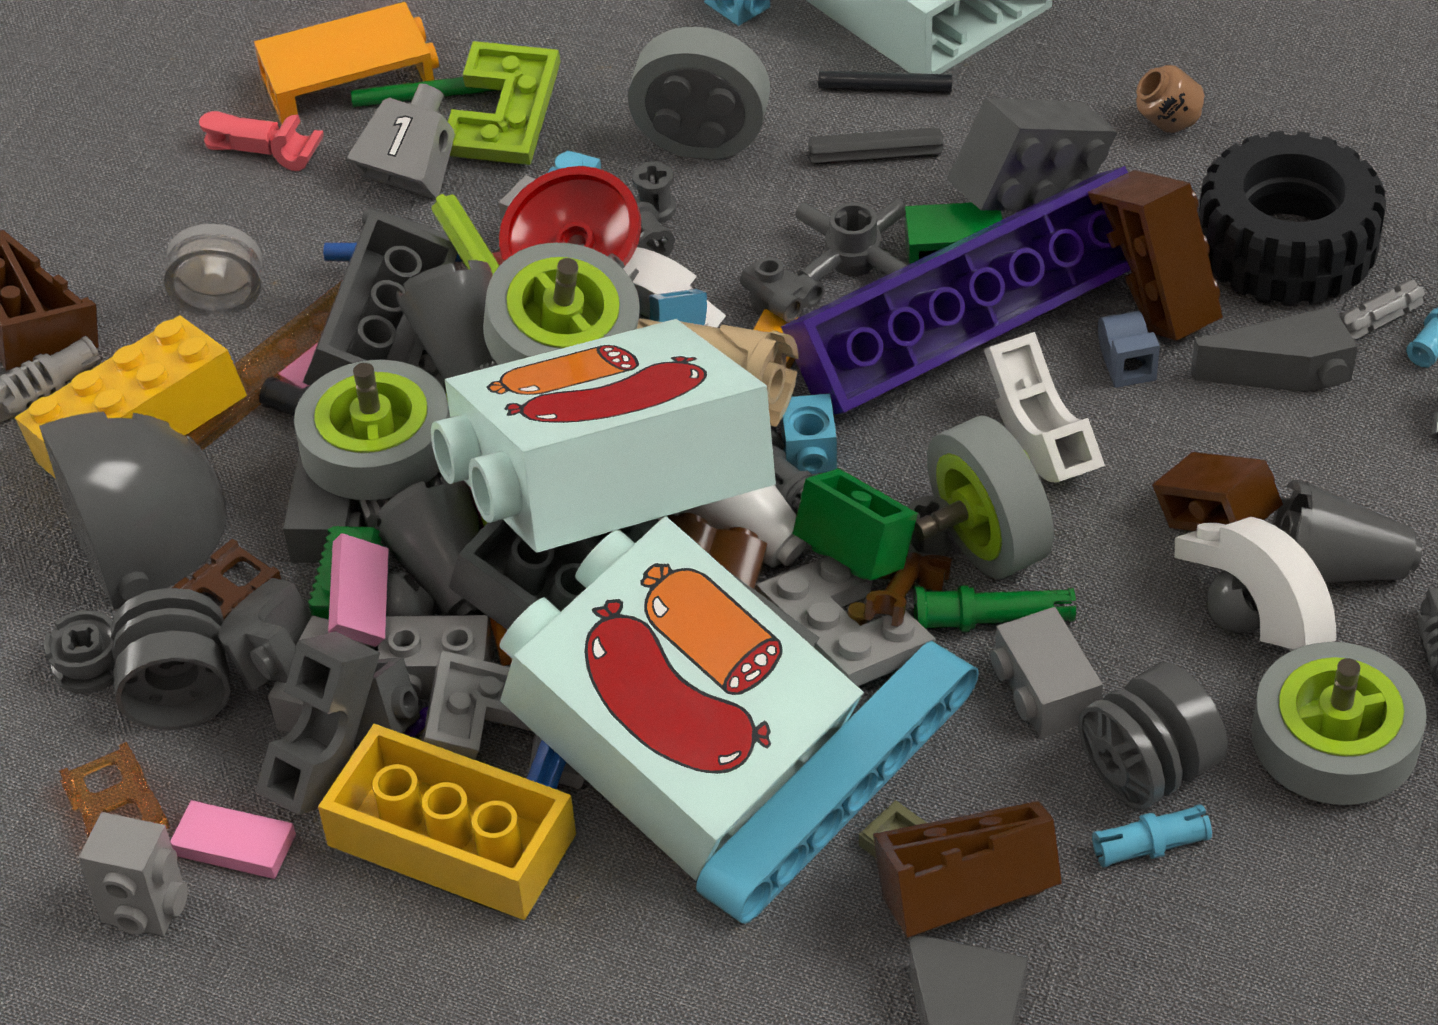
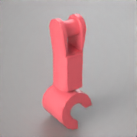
M218 111L208 112L199 119L200 128L207 133L204 141L208 149L273 154V157L279 164L292 171H300L306 167L324 137L323 131L314 130L310 136H303L297 133L296 128L300 123L299 115L287 117L280 129L277 122L239 118Z

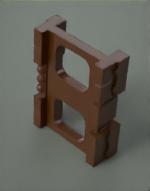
M232 538L210 556V565L206 563L192 575L191 580L184 577L172 588L190 589L198 593L206 592L222 602L220 608L225 620L228 614L258 587L271 578L282 579L277 568L274 566L270 568L239 547L238 542ZM238 562H247L260 571L259 575L245 586L235 585L226 579L223 574Z

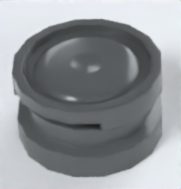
M80 610L67 614L54 622L56 628L51 634L46 633L43 645L55 681L63 689L73 693H93L103 690L114 683L113 670L115 660L112 654V620L106 614L94 610Z

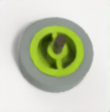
M545 243L525 248L506 259L490 279L486 293L483 323L487 348L496 363L500 365L635 330L638 326L640 312L638 293L628 274L611 258L594 249L571 243Z
M368 360L342 366L315 381L305 391L297 404L294 426L303 467L313 482L324 490L344 498L379 500L392 498L413 484L422 481L427 483L440 471L432 447L431 425L434 421L450 418L444 389L428 372L404 362Z
M977 416L934 436L927 450L929 481L933 495L944 499L949 505L931 513V515H926L916 520L914 527L916 536L923 541L936 535L937 532L948 529L959 548L972 564L981 572L994 579H1003L1046 558L1051 552L1054 540L1053 520L1049 502L1028 454L1014 436L999 422L987 416Z
M1321 642L1302 646L1277 659L1268 668L1260 681L1252 723L1253 746L1260 762L1269 774L1280 784L1298 795L1318 802L1337 805H1352L1374 801L1396 790L1413 772L1426 726L1425 701L1418 685L1410 674L1395 661L1375 650L1344 642Z

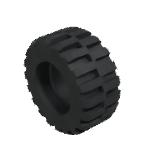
M1284 131L1270 132L1268 137L1260 138L1259 135L1248 137L1242 142L1241 146L1235 143L1221 153V156L1217 157L1208 167L1207 175L1203 178L1198 214L1202 233L1209 244L1210 251L1208 257L1212 273L1222 283L1229 281L1231 283L1230 287L1244 296L1246 293H1250L1256 296L1257 301L1269 304L1271 300L1283 301V306H1297L1299 301H1309L1310 305L1322 303L1327 299V296L1332 295L1336 298L1351 289V285L1353 287L1358 285L1368 275L1369 269L1374 266L1377 259L1386 200L1384 199L1385 189L1383 183L1376 176V171L1366 159L1360 161L1359 154L1349 146L1339 147L1334 139L1323 136L1322 139L1310 137L1311 135L1308 132L1297 131L1296 135H1285ZM1294 214L1313 221L1292 222L1268 215Z

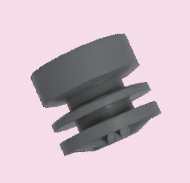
M162 588L146 591L127 600L115 612L111 625L112 654L115 660L113 670L115 699L119 711L132 722L151 729L177 730L199 725L215 717L226 706L231 692L229 666L225 655L226 650L218 637L220 626L224 619L221 608L208 596L190 589Z
M1159 662L1131 679L1124 690L1111 691L1102 700H1096L1086 706L1079 714L1078 729L1083 748L1092 767L1105 786L1119 800L1134 809L1146 810L1157 803L1163 796L1173 793L1181 786V781L1194 780L1226 758L1228 740L1224 723L1214 702L1194 677L1185 669L1172 662Z

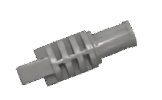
M84 336L51 356L47 353L44 355L39 354L33 357L32 362L28 360L22 363L21 368L15 367L11 369L9 375H0V422L19 415L27 410L26 405L30 407L37 399L50 396V392L54 393L66 386V381L100 364L101 358L97 356L99 353L92 341Z

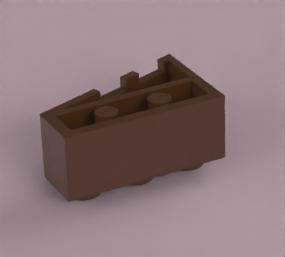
M1133 170L1087 192L1093 206L1102 203L1113 228V231L1106 234L1111 248L1120 245L1132 273L1124 277L1136 305L1144 317L1148 332H1154L1156 335L1177 341L1223 318L1219 302L1220 289L1213 278L1208 257L1210 251L1209 244L1202 233L1197 212L1199 203L1191 183Z
M0 230V360L5 370H11L15 367L19 368L22 363L28 360L32 362L33 357L39 354L44 355L47 353L51 356L84 336L92 341L96 349L99 348L96 304L88 297L80 299L68 289L67 280L59 274L54 277L40 267V259L7 232Z
M1039 801L873 834L882 898L906 937L1022 897L1038 895L1045 889L1062 884L1054 819Z

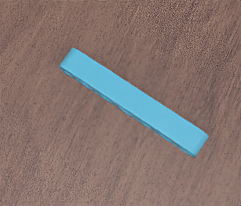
M933 641L924 644L711 857L698 877L696 884L697 892L739 922L744 924L751 922L963 705L977 683L978 669Z

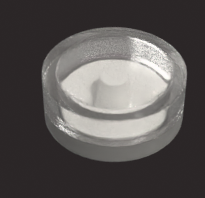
M200 224L189 227L178 233L167 247L164 276L166 292L179 307L197 315L211 317L234 315L250 307L260 294L262 254L260 248L249 235L231 226Z

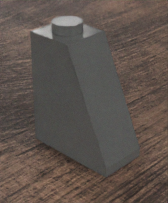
M918 934L911 936L909 976L921 1025H1017L1026 991L1028 957Z

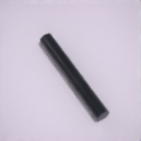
M819 71L818 88L952 92L953 74Z

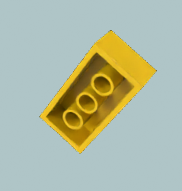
M179 315L174 319L160 323L153 332L134 344L118 349L113 357L92 370L76 375L71 383L50 396L37 399L27 410L17 415L15 419L36 462L55 478L39 427L40 425L61 418L93 412H105L107 418L132 419L133 413H138L166 421L171 429L185 436L245 398L247 394L228 350Z
M377 724L372 725L318 805L328 846L522 920L527 918L576 836L570 794Z

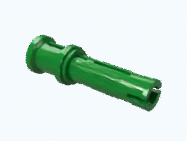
M959 585L957 591L926 592L922 586L914 587L913 615L914 619L925 629L958 627L960 632L963 633L975 629L976 624L1007 623L1055 607L1054 605L1072 604V601H1076L1074 588H1067L1065 590L975 593L974 588L968 587V585ZM1076 606L1056 607L1064 621L1075 622Z

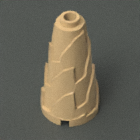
M639 318L637 329L662 322ZM681 322L767 385L770 426L777 427L790 403L797 377L796 370L786 368L787 356L798 359L797 344L791 335L773 330L771 332H764L721 325L720 328Z

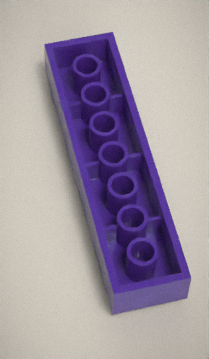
M1122 166L1098 173L781 326L783 333L791 335L797 344L798 359L795 358L810 394H830L833 415L845 413L1130 271L1131 269L1120 245L1111 248L1106 234L1113 231V228L1102 203L1093 206L1087 193L1128 173L1126 167Z

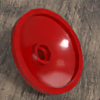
M587 166L557 169L529 183L510 203L500 226V253L503 261H505L513 254L531 246L545 243H571L584 245L607 257L612 253L626 266L639 243L641 235L640 210L629 188L619 178L607 171Z

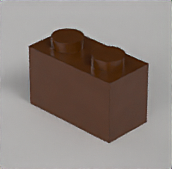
M1191 452L1152 484L1169 528L1196 531L1197 525L1202 523L1227 525L1248 517L1265 520L1283 505L1275 484L1274 475L1269 469L1267 461L1261 459Z

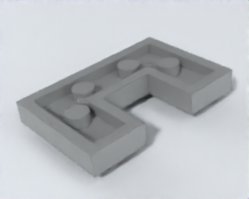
M830 556L756 584V591L820 637L815 649L857 687L900 669L924 644L930 641L935 642V637L906 610L904 622L898 627L891 625L892 616L890 615L862 626L851 619L848 613L841 607L865 598L871 592L872 580L862 579L853 575L849 567Z
M442 650L436 665L422 741L475 760L479 752L484 719L532 731L500 701L510 667ZM535 733L528 773L542 740ZM566 762L558 784L581 789L585 779Z

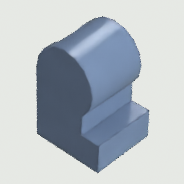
M1140 311L1100 317L1098 320L1099 344L1114 388L1155 381L1157 379L1160 345L1155 333L1147 332L1142 313ZM1127 358H1137L1143 364V366L1136 370H1124V360Z

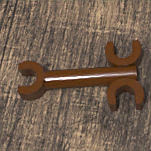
M909 553L906 557L904 569L879 577L891 579L885 590L872 591L867 594L864 619L871 620L876 614H887L892 616V626L898 627L902 625L907 603L905 596L914 582L917 580V583L926 589L942 591L944 580H949L952 559L942 555L921 556L918 553Z

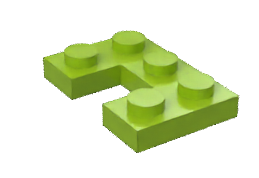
M473 41L462 74L465 86L502 90L495 114L451 109L448 123L454 129V140L450 156L531 165L561 63L559 50Z

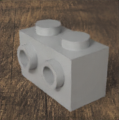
M487 615L386 616L385 639L378 646V652H380L379 659L404 658L411 685L416 691L418 699H430L436 665L442 650L492 663L493 643Z
M101 812L78 857L101 922L115 925L119 929L131 934L147 932L165 936L173 916H179L182 913L188 893L187 885L183 883L177 864V853L172 848L166 826Z

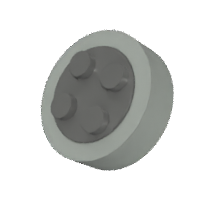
M676 28L656 36L643 48L629 86L628 106L638 128L659 147L684 157L720 159L744 150L759 134L770 95V81L760 58L747 45L735 37L710 28Z

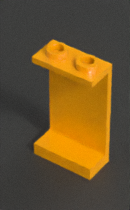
M406 2L254 41L260 75L281 125L287 117L298 115L295 96L414 64L422 80L431 81L434 80L433 69L439 68L438 56L433 43H425L426 33L422 20L419 16L413 18Z

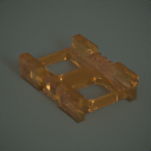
M127 742L120 744L119 750L69 771L68 768H64L59 771L62 779L60 780L62 788L73 810L78 809L82 817L87 839L101 812L108 813L129 803L137 805L142 815L141 820L163 824L166 826V829L170 828L168 820L150 786L147 784L143 771ZM108 765H115L119 769L123 777L120 783L97 793H92L88 790L84 782L86 775Z

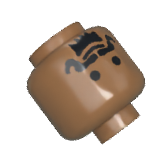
M1165 65L1149 70L1140 79L1136 90L1138 111L1166 133H1176L1195 124L1201 116L1205 97L1202 86L1175 65Z

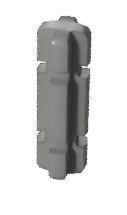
M1407 280L1394 287L1395 290L1390 289L1359 305L1360 310L1358 307H1355L1343 313L1340 318L1353 340H1356L1369 333V331H1373L1404 315V312H1409L1421 306L1424 302L1423 296L1425 295L1423 287H1419L1415 280Z

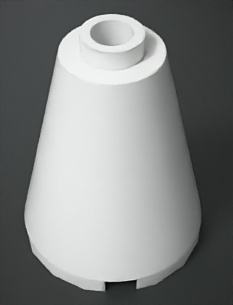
M775 485L673 514L676 516L680 513L699 515L708 522V525L716 529L729 530L731 527H743L753 531L760 540L767 543L763 563L770 567H776L781 563L785 566L792 564L806 547L805 541L792 534L796 514Z

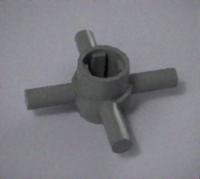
M895 199L876 214L871 207L856 202L844 203L836 207L831 212L830 217L810 204L802 203L797 208L795 216L798 220L825 236L826 252L798 272V276L805 274L818 282L833 269L844 275L858 276L871 271L875 267L889 275L907 266L881 249V233L905 216V203L900 199Z

